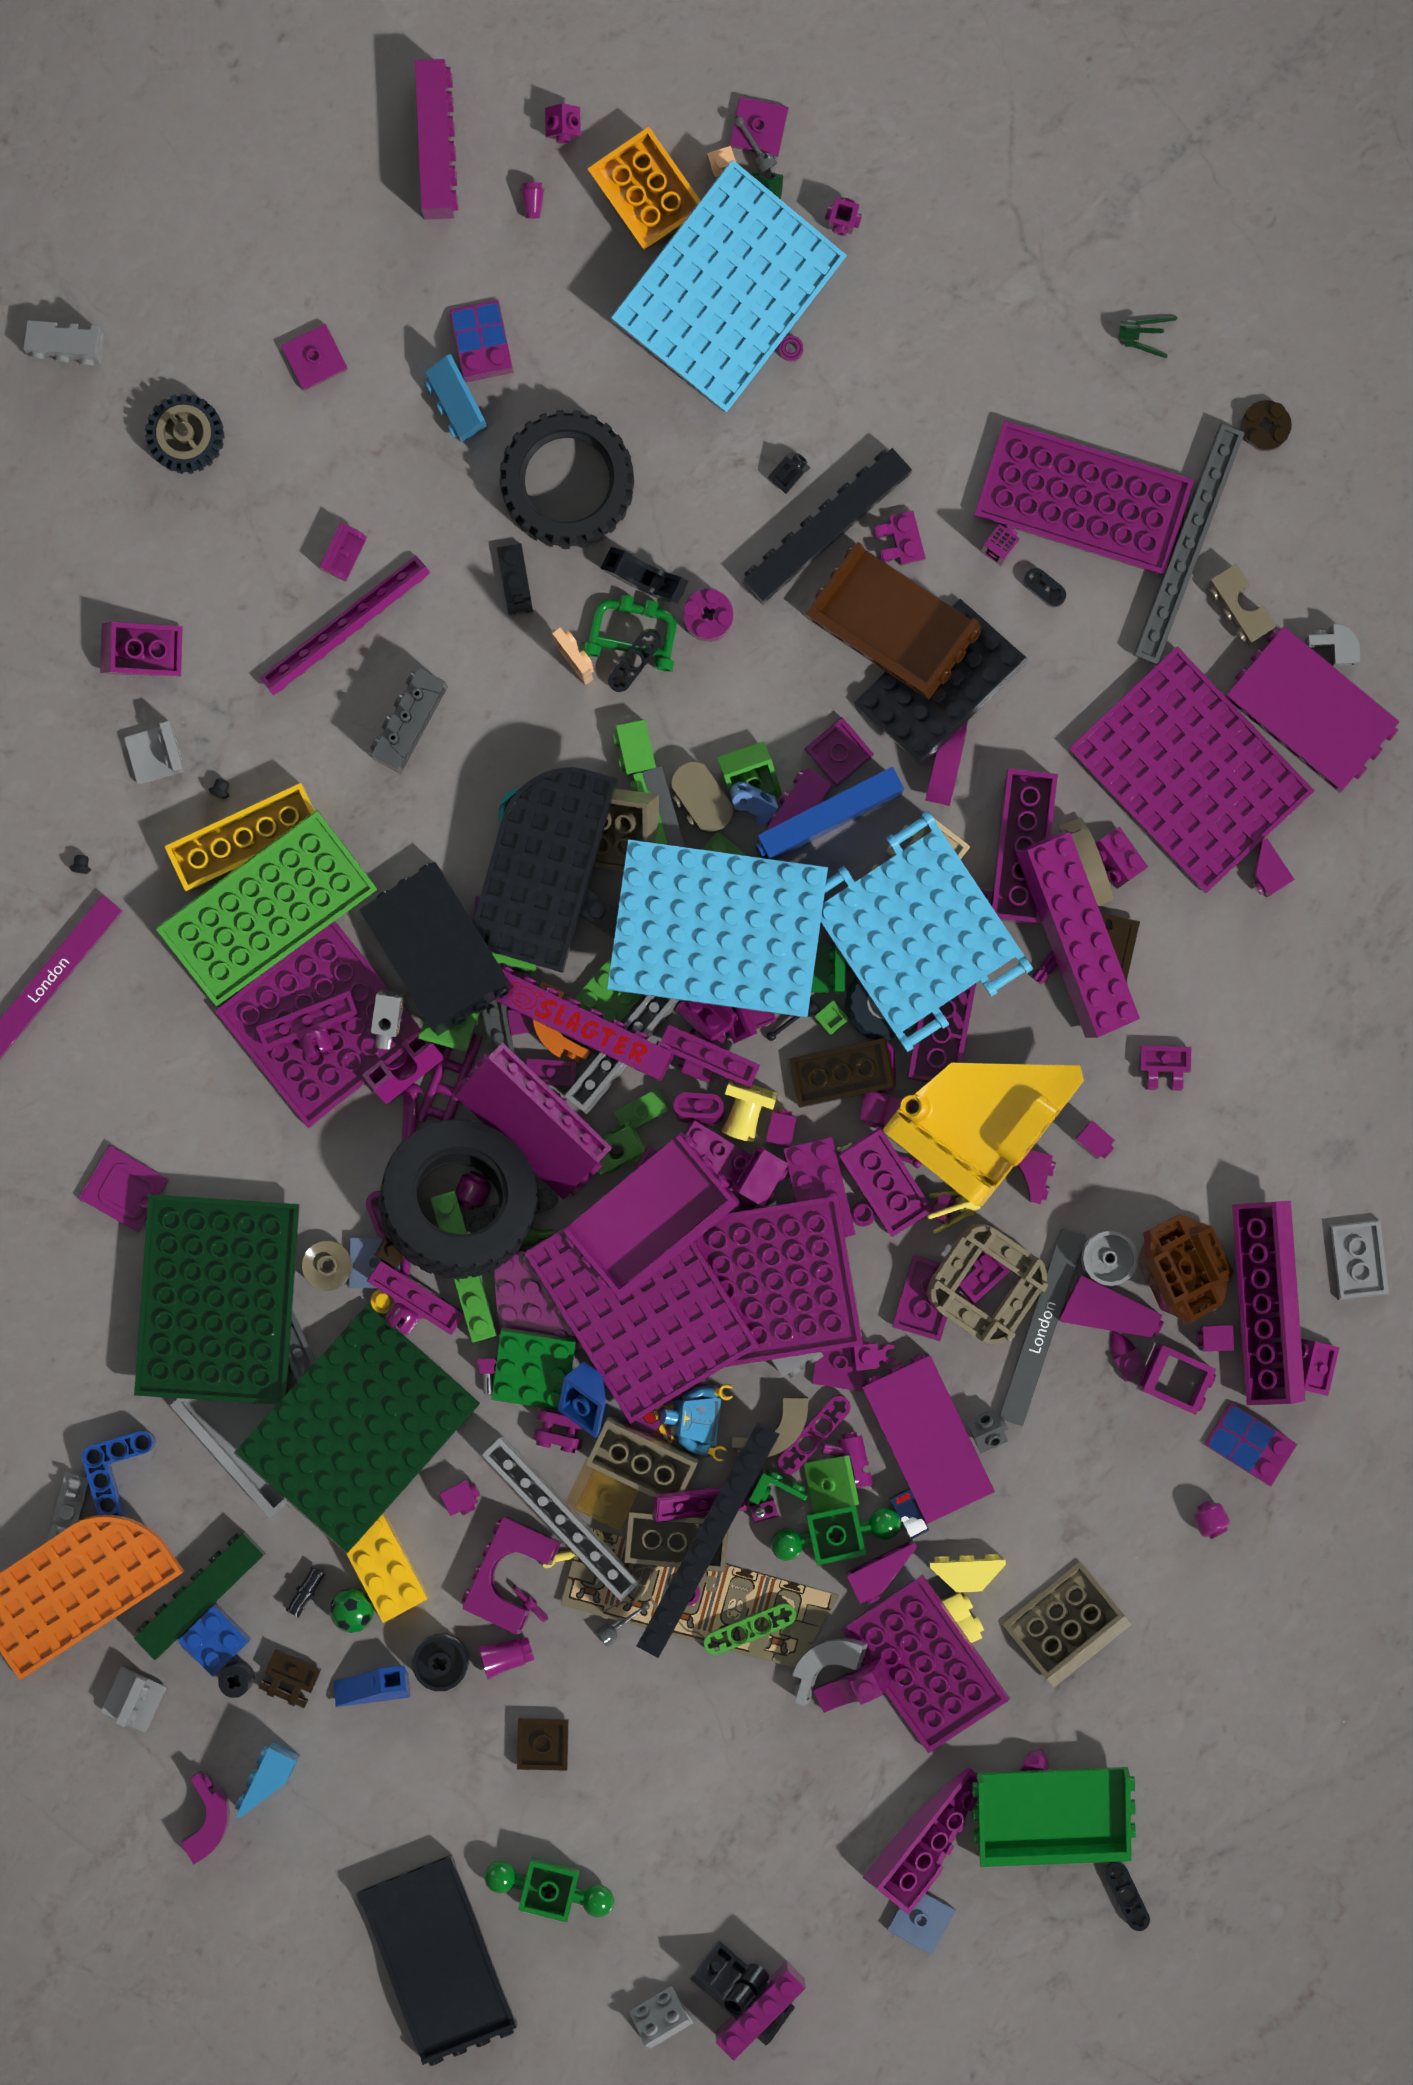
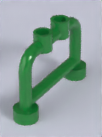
M620 595L619 600L606 599L601 601L593 612L588 641L582 642L580 652L584 650L588 656L600 657L601 647L627 652L633 644L599 636L603 614L607 609L640 614L649 618H660L666 622L667 628L662 649L658 648L652 656L655 658L653 668L673 672L675 661L670 658L676 633V620L669 611L658 608L659 603L656 601L644 600L643 605L634 603V597L628 595ZM643 645L640 650L645 653V649L648 646Z

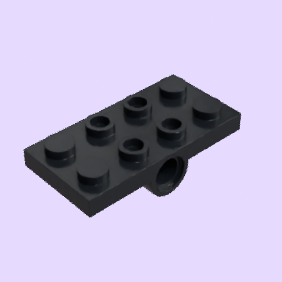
M718 1941L691 1976L690 1980L731 2016L737 2018L769 1985L767 1983L769 1981V1974L758 1964H745L722 1942ZM790 2004L757 2037L764 2045H768L795 2006Z

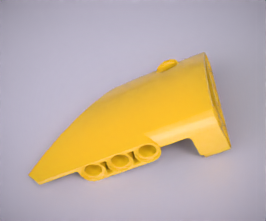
M950 1063L914 1095L906 1096L902 1100L900 1108L883 1128V1131L975 1206H983L1013 1166L1016 1167L1025 1158L1084 1082L1081 1065ZM917 1100L919 1110L913 1114L909 1109V1105L912 1101Z

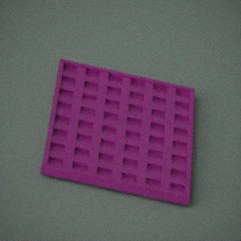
M1178 646L1068 749L1205 894L1315 791Z
M565 1228L524 1252L593 1365L603 1375V1381L630 1424L759 1346L695 1241L622 1301L609 1285L605 1287L596 1276L598 1272L594 1267L591 1266L589 1268L580 1258L582 1253L576 1246L572 1248L564 1239L566 1234L563 1230Z

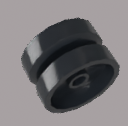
M447 1633L434 1634L425 1638L417 1647L412 1659L413 1672L417 1681L425 1688L435 1692L448 1691L456 1687L466 1675L469 1666L468 1651L457 1637ZM437 1658L440 1660L446 1659L444 1666L437 1664Z

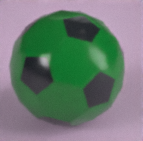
M343 1589L333 1597L330 1603V1618L334 1625L344 1632H359L366 1628L373 1619L374 1606L368 1594L361 1589Z

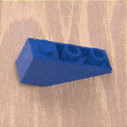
M403 1665L380 1668L335 1681L336 1707L410 1698L409 1673Z

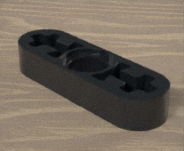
M643 630L612 670L608 678V684L612 690L616 692L626 691L657 651L661 643V637L656 630ZM653 636L655 645H648L644 653L640 650L645 643L643 637L649 638ZM637 654L641 657L642 663L637 667H633L627 661L628 656ZM623 665L629 671L624 678L626 684L620 683L617 685L615 684L616 678L614 676H621L624 672V668L621 667Z
M1110 1862L1105 1868V1876L1125 1919L1133 1930L1143 1931L1150 1924V1916L1128 1869L1122 1862ZM1112 1868L1123 1869L1120 1876L1123 1882L1129 1880L1130 1883L1123 1884L1118 1889H1115L1114 1886L1119 1885L1115 1876L1110 1877V1874L1113 1873ZM1125 1889H1131L1135 1894L1133 1901L1130 1903H1124L1120 1899L1121 1892ZM1138 1902L1140 1906L1136 1907L1137 1912L1140 1916L1145 1915L1141 1925H1138L1137 1922L1132 1923L1135 1917L1131 1909L1128 1912L1125 1910L1126 1908L1134 1907Z

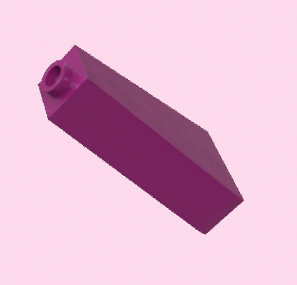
M1079 1275L1058 1319L1064 1323L1151 1338L1153 1334L1158 1335L1164 1323L1161 1320L1162 1314L1082 1275Z

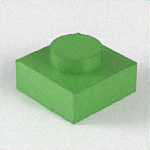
M834 1000L814 1016L829 1035H832L849 1020Z

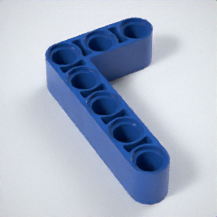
M138 1431L97 1443L83 1451L82 1461L98 1515L126 1517L111 1463L151 1451L156 1441L150 1431ZM140 1435L146 1436L149 1440V1445L146 1449H142L137 1445V1438ZM116 1442L122 1443L125 1447V1452L122 1456H117L113 1452V1445ZM92 1449L98 1450L101 1454V1459L98 1463H93L89 1459V1452ZM100 1473L104 1474L108 1479L105 1487H100L96 1483V1476ZM105 1498H111L114 1501L115 1507L112 1511H106L103 1508L102 1503Z

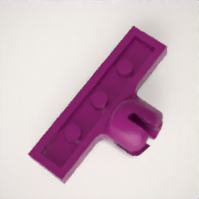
M347 991L260 1025L256 1029L266 1052L293 1041H299L304 1056L309 1060L319 1059L315 1046H319L324 1056L333 1050L328 1029L359 1016L351 992Z
M381 1259L367 1279L368 1283L394 1299V1304L386 1315V1322L394 1329L400 1319L403 1318L398 1326V1332L402 1334H410L417 1322L423 1318L452 1335L464 1317L462 1310Z

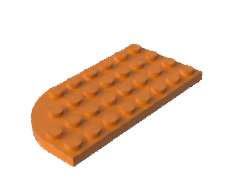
M97 1515L81 1519L0 1572V1653L18 1679L21 1680L182 1574L184 1570L163 1539L152 1529L138 1521L116 1515Z

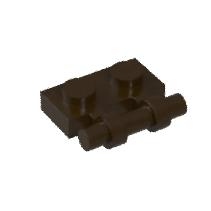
M275 1649L265 1671L266 1674L274 1677L272 1683L262 1679L258 1689L267 1692V1695L274 1698V1696L288 1701L287 1704L293 1707L297 1705L305 1708L308 1699L300 1696L301 1690L311 1693L322 1669ZM281 1680L295 1686L293 1691L291 1692L279 1687Z

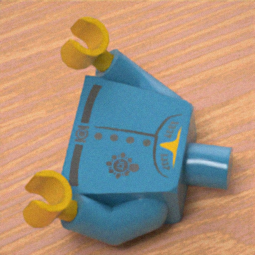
M725 1384L721 1388L717 1386H696L685 1392L681 1399H675L673 1410L663 1409L661 1411V1423L671 1425V1434L678 1436V1442L689 1452L705 1457L711 1455L716 1461L723 1462L725 1460L718 1459L716 1453L720 1449L727 1451V1449L722 1446L712 1448V1446H716L721 1398L723 1400H730L733 1397L726 1396L723 1393V1389L733 1388L731 1384Z

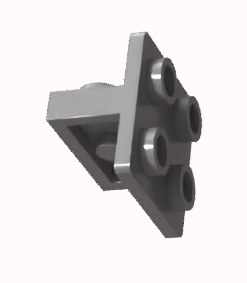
M121 1667L101 1712L116 1719L115 1724L122 1727L129 1725L142 1732H146L167 1687L126 1667Z
M672 1986L630 2010V2015L643 2044L650 2049L694 2023Z

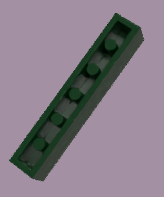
M246 1532L241 1536L236 1533L227 1542L229 1547L223 1553L218 1550L208 1560L211 1565L205 1571L202 1568L196 1571L190 1577L193 1582L187 1588L182 1585L172 1595L175 1598L174 1601L168 1606L166 1603H163L154 1612L157 1617L151 1623L146 1620L136 1630L138 1635L134 1640L154 1660L158 1659L266 1554Z

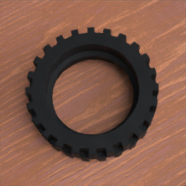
M556 410V414L547 416L546 413L539 415L540 419L533 423L530 420L524 424L525 428L520 433H515L512 437V443L504 451V460L500 466V487L508 513L515 520L517 526L529 534L530 538L535 541L538 539L544 542L546 546L553 547V545L562 546V549H570V546L586 547L587 543L592 541L597 543L603 539L602 537L608 532L612 533L616 529V525L620 520L623 521L627 508L631 505L634 489V472L630 453L623 444V439L620 435H616L609 424H603L592 414L585 416L581 414V411L573 410V413H564V410ZM574 438L592 445L602 455L609 470V489L604 501L596 511L580 520L558 521L547 517L533 505L526 491L525 474L530 459L539 448L556 439Z

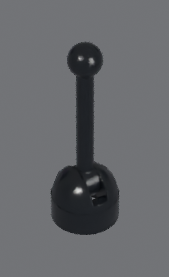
M811 997L808 1017H812L821 1011ZM794 1016L775 1031L768 1032L767 1039L774 1041L776 1035L800 1017Z

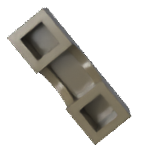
M1237 564L1209 581L1211 587L1208 590L1215 600H1220L1224 607L1222 608L1224 616L1229 622L1233 620L1237 627L1235 632L1242 642L1246 641L1250 645L1277 627L1264 606L1255 611H1246L1240 607L1238 594L1250 584Z

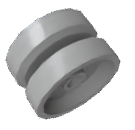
M1114 1231L1099 1232L1087 1239L1082 1247L1080 1257L1082 1269L1088 1278L1098 1284L1108 1286L1122 1284L1131 1278L1138 1263L1136 1246L1130 1238ZM1113 1254L1112 1259L1114 1261L1107 1263L1105 1260L1106 1255Z

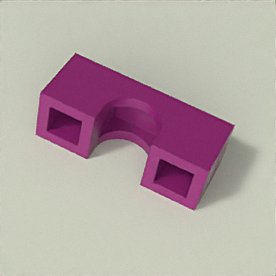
M421 1028L401 1043L406 1050L405 1056L401 1061L394 1065H387L381 1059L362 1075L386 1105L444 1059V1056L433 1042L418 1039Z

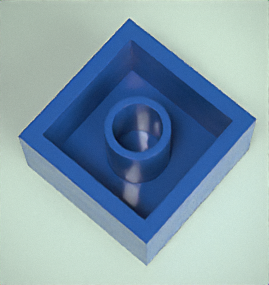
M216 1603L178 1642L213 1677L251 1638Z

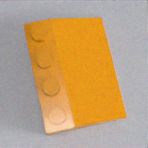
M647 127L587 168L644 251L674 235L700 201L650 127Z

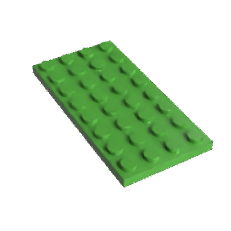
M317 809L156 926V930L217 1007L377 890V887Z

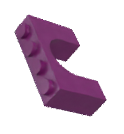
M503 1517L502 1520L499 1519L493 1529L495 1537L492 1543L488 1542L482 1556L485 1559L482 1565H478L473 1573L472 1579L475 1581L472 1588H468L464 1593L462 1609L514 1634H521L531 1611L505 1599L498 1592L494 1581L496 1567L505 1556L515 1552L527 1555L546 1565H552L562 1542L510 1517Z
M786 1961L769 1978V1985L758 1999L737 2018L731 2016L716 2031V2044L734 2061L806 1989L805 1978Z

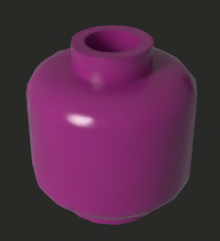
M470 1171L469 1174H463L455 1190L457 1199L460 1201L459 1205L469 1210H473L474 1207H482L488 1197L491 1185L488 1183V1178L478 1172Z
M1209 1500L1197 1506L1198 1512L1193 1515V1520L1203 1537L1209 1536L1211 1540L1228 1531L1227 1526H1229L1230 1520L1220 1503L1211 1504Z

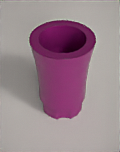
M528 1637L519 1639V1641L516 1638L506 1642L478 1646L487 1680L534 1660Z

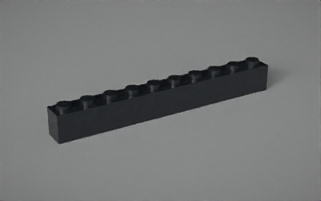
M757 1422L636 1645L638 1648L657 1658L660 1657L778 1439L779 1433Z

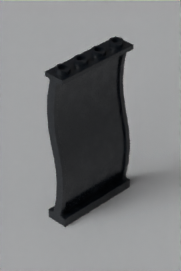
M452 1854L358 1891V1900L364 1909L377 1941L405 2021L420 2055L422 2065L427 2063L430 2066L436 2065L444 2061V2056L453 2054V2057L467 2052V2047L475 2044L476 2047H481L490 2043V2038L498 2035L500 2038H504L514 2033L513 2029L517 2028L518 2025L517 2020L505 1996Z

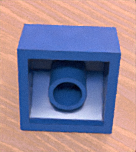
M582 1362L564 1377L558 1411L593 1437H598L606 1404L603 1375L595 1368Z

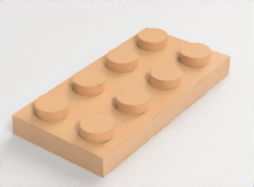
M561 628L557 629L552 633L555 646L582 682L587 685L593 680L592 672L594 670L592 661L584 650L579 653L577 641L568 630L563 632Z

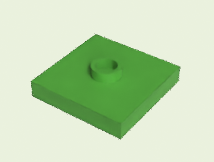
M849 1455L804 1463L813 1512L859 1505Z

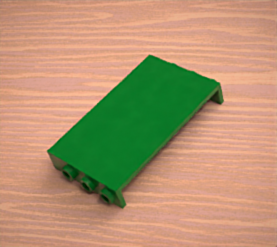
M1128 1767L977 1773V1782H972L973 1798H977V1805L973 1806V1820L978 1821V1829H973L974 1844L979 1846L980 1867L1132 1861L1131 1838H1136L1135 1822L1131 1823V1815H1135L1136 1808L1135 1799H1131V1791H1135V1777L1130 1776Z

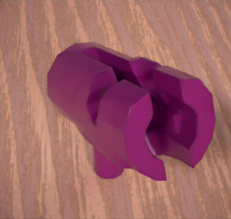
M856 1431L843 1433L842 1439L838 1440L839 1446L823 1443L822 1453L837 1457L850 1456L856 1488L873 1485L871 1472L862 1471L865 1466L869 1465L862 1435L857 1436Z

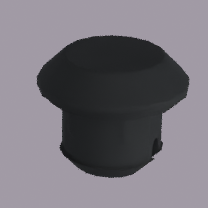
M218 778L215 780L213 788H208L210 794L225 799L230 796L227 793L229 782Z
M76 855L73 865L69 866L70 870L75 873H89L91 871L88 867L89 858L84 855Z

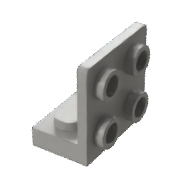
M170 721L159 723L160 727L125 737L129 757L139 785L186 772L173 724Z

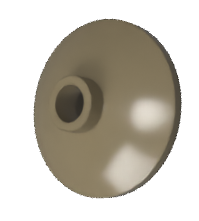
M333 1241L315 1243L306 1251L302 1260V1272L307 1282L314 1288L323 1291L335 1290L344 1285L352 1271L350 1254L342 1245ZM325 1261L332 1263L331 1270L327 1271L323 1268Z

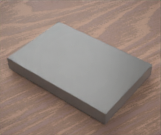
M1373 1220L1330 1225L1338 1300L1389 1295L1381 1221Z

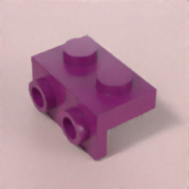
M1120 826L1095 843L1108 880L1116 889L1148 868Z

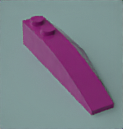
M969 1767L943 1787L906 1823L863 1876L868 1883L908 1915L939 1877L943 1869L941 1865L946 1855H950L954 1848L952 1843L957 1833H961L965 1826L964 1819L968 1811H972L973 1806L977 1802V1798H973L972 1782H977V1773Z

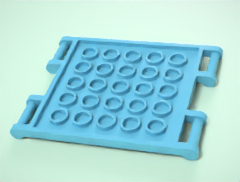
M928 810L921 814L922 817L905 829L894 836L891 834L886 837L887 842L896 854L894 857L854 882L845 866L839 868L838 873L827 879L825 893L845 881L848 887L823 903L821 924L907 1053L914 1049L913 1046L939 1028L942 1027L944 1029L949 1025L939 1007L978 981L982 983L988 994L992 997L998 993V989L1022 973H1028L1033 970V967ZM928 825L932 832L902 850L899 845L900 843ZM1016 957L1019 962L1018 965L992 982L988 979L987 976ZM930 1013L936 1018L909 1037H906L903 1033L904 1030Z

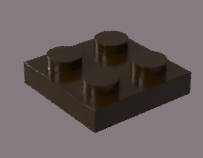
M518 1718L517 1770L567 1771L569 1719Z

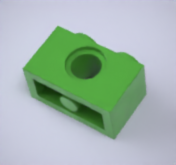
M630 1120L601 1135L611 1147L613 1145L621 1146L623 1152L613 1154L609 1151L600 1161L603 1164L598 1170L600 1175L606 1172L607 1174H612L620 1169L622 1163L626 1161L631 1163L642 1157L644 1144Z

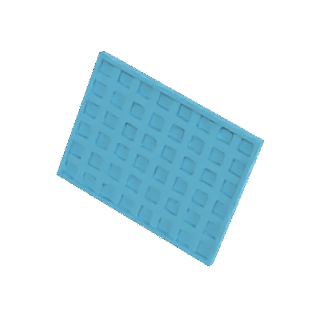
M731 160L610 319L723 412H727L847 255L739 164Z
M628 840L607 990L807 1018L828 867Z

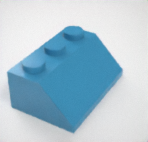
M451 354L445 356L425 372L428 379L424 380L430 394L436 393L439 399L436 402V406L441 415L446 414L451 423L447 424L451 435L453 438L458 436L462 442L486 430L487 426Z

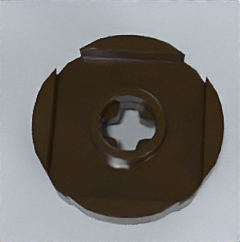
M1270 400L1254 403L1246 410L1241 420V431L1245 432L1243 438L1247 443L1249 442L1251 446L1260 451H1271L1279 448L1287 440L1291 432L1292 424L1289 413L1281 403ZM1263 419H1268V422L1273 424L1269 432H1265V429L1259 426V424L1263 423Z

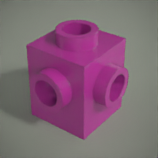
M564 103L546 107V137L556 139V143H570L571 139L580 137V107Z
M835 198L834 205L828 206L825 219L829 220L828 228L832 229V232L837 235L846 236L847 233L852 234L853 229L859 228L862 214L858 213L860 204L855 203L854 200L849 198ZM846 216L848 221L840 220L839 217Z

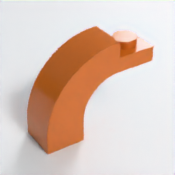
M542 981L539 988L544 990L548 986L559 992L558 997L564 998V992ZM533 1020L537 1036L552 1054L561 1058L564 1050L568 1051L567 1057L579 1063L581 1059L588 1060L591 1051L566 1039L560 1032Z

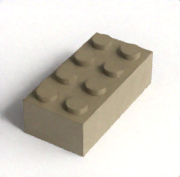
M609 1415L585 1465L654 1498V1495L684 1492L700 1457Z
M629 1512L624 1562L626 1564L679 1568L705 1520L682 1518L656 1522L652 1518L653 1514ZM729 1529L706 1571L725 1573Z

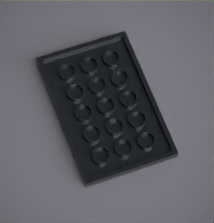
M959 599L952 607L971 620L975 618L981 626V632L974 643L970 642L965 649L966 654L961 662L955 663L952 667L949 679L944 684L941 683L929 700L885 672L854 702L856 707L921 766L1028 662L1025 655L962 599Z

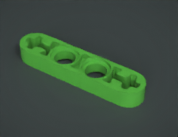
M781 1603L717 1629L706 1635L704 1638V1648L709 1654L718 1655L780 1630L795 1621V1609L788 1603ZM781 1608H785L786 1611L791 1610L792 1614L788 1616V1621L785 1622L783 1618L776 1620L778 1626L773 1627L772 1619L768 1613L773 1612L775 1617L781 1614ZM764 1617L768 1620L769 1625L765 1631L755 1629L754 1622L757 1618ZM738 1626L742 1627L746 1633L741 1641H735L731 1637L732 1629ZM727 1631V1638L732 1643L731 1645L726 1646L725 1641L719 1644L720 1649L718 1650L708 1647L711 1637L715 1636L719 1640L724 1638L721 1633Z

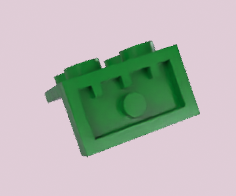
M818 943L811 993H844L845 958L835 943Z
M769 1469L768 1472L761 1471L748 1498L757 1505L760 1500L765 1502L772 1489L769 1483L806 1501L808 1496L804 1492L805 1487L792 1480L788 1484L782 1481L783 1477L781 1474Z

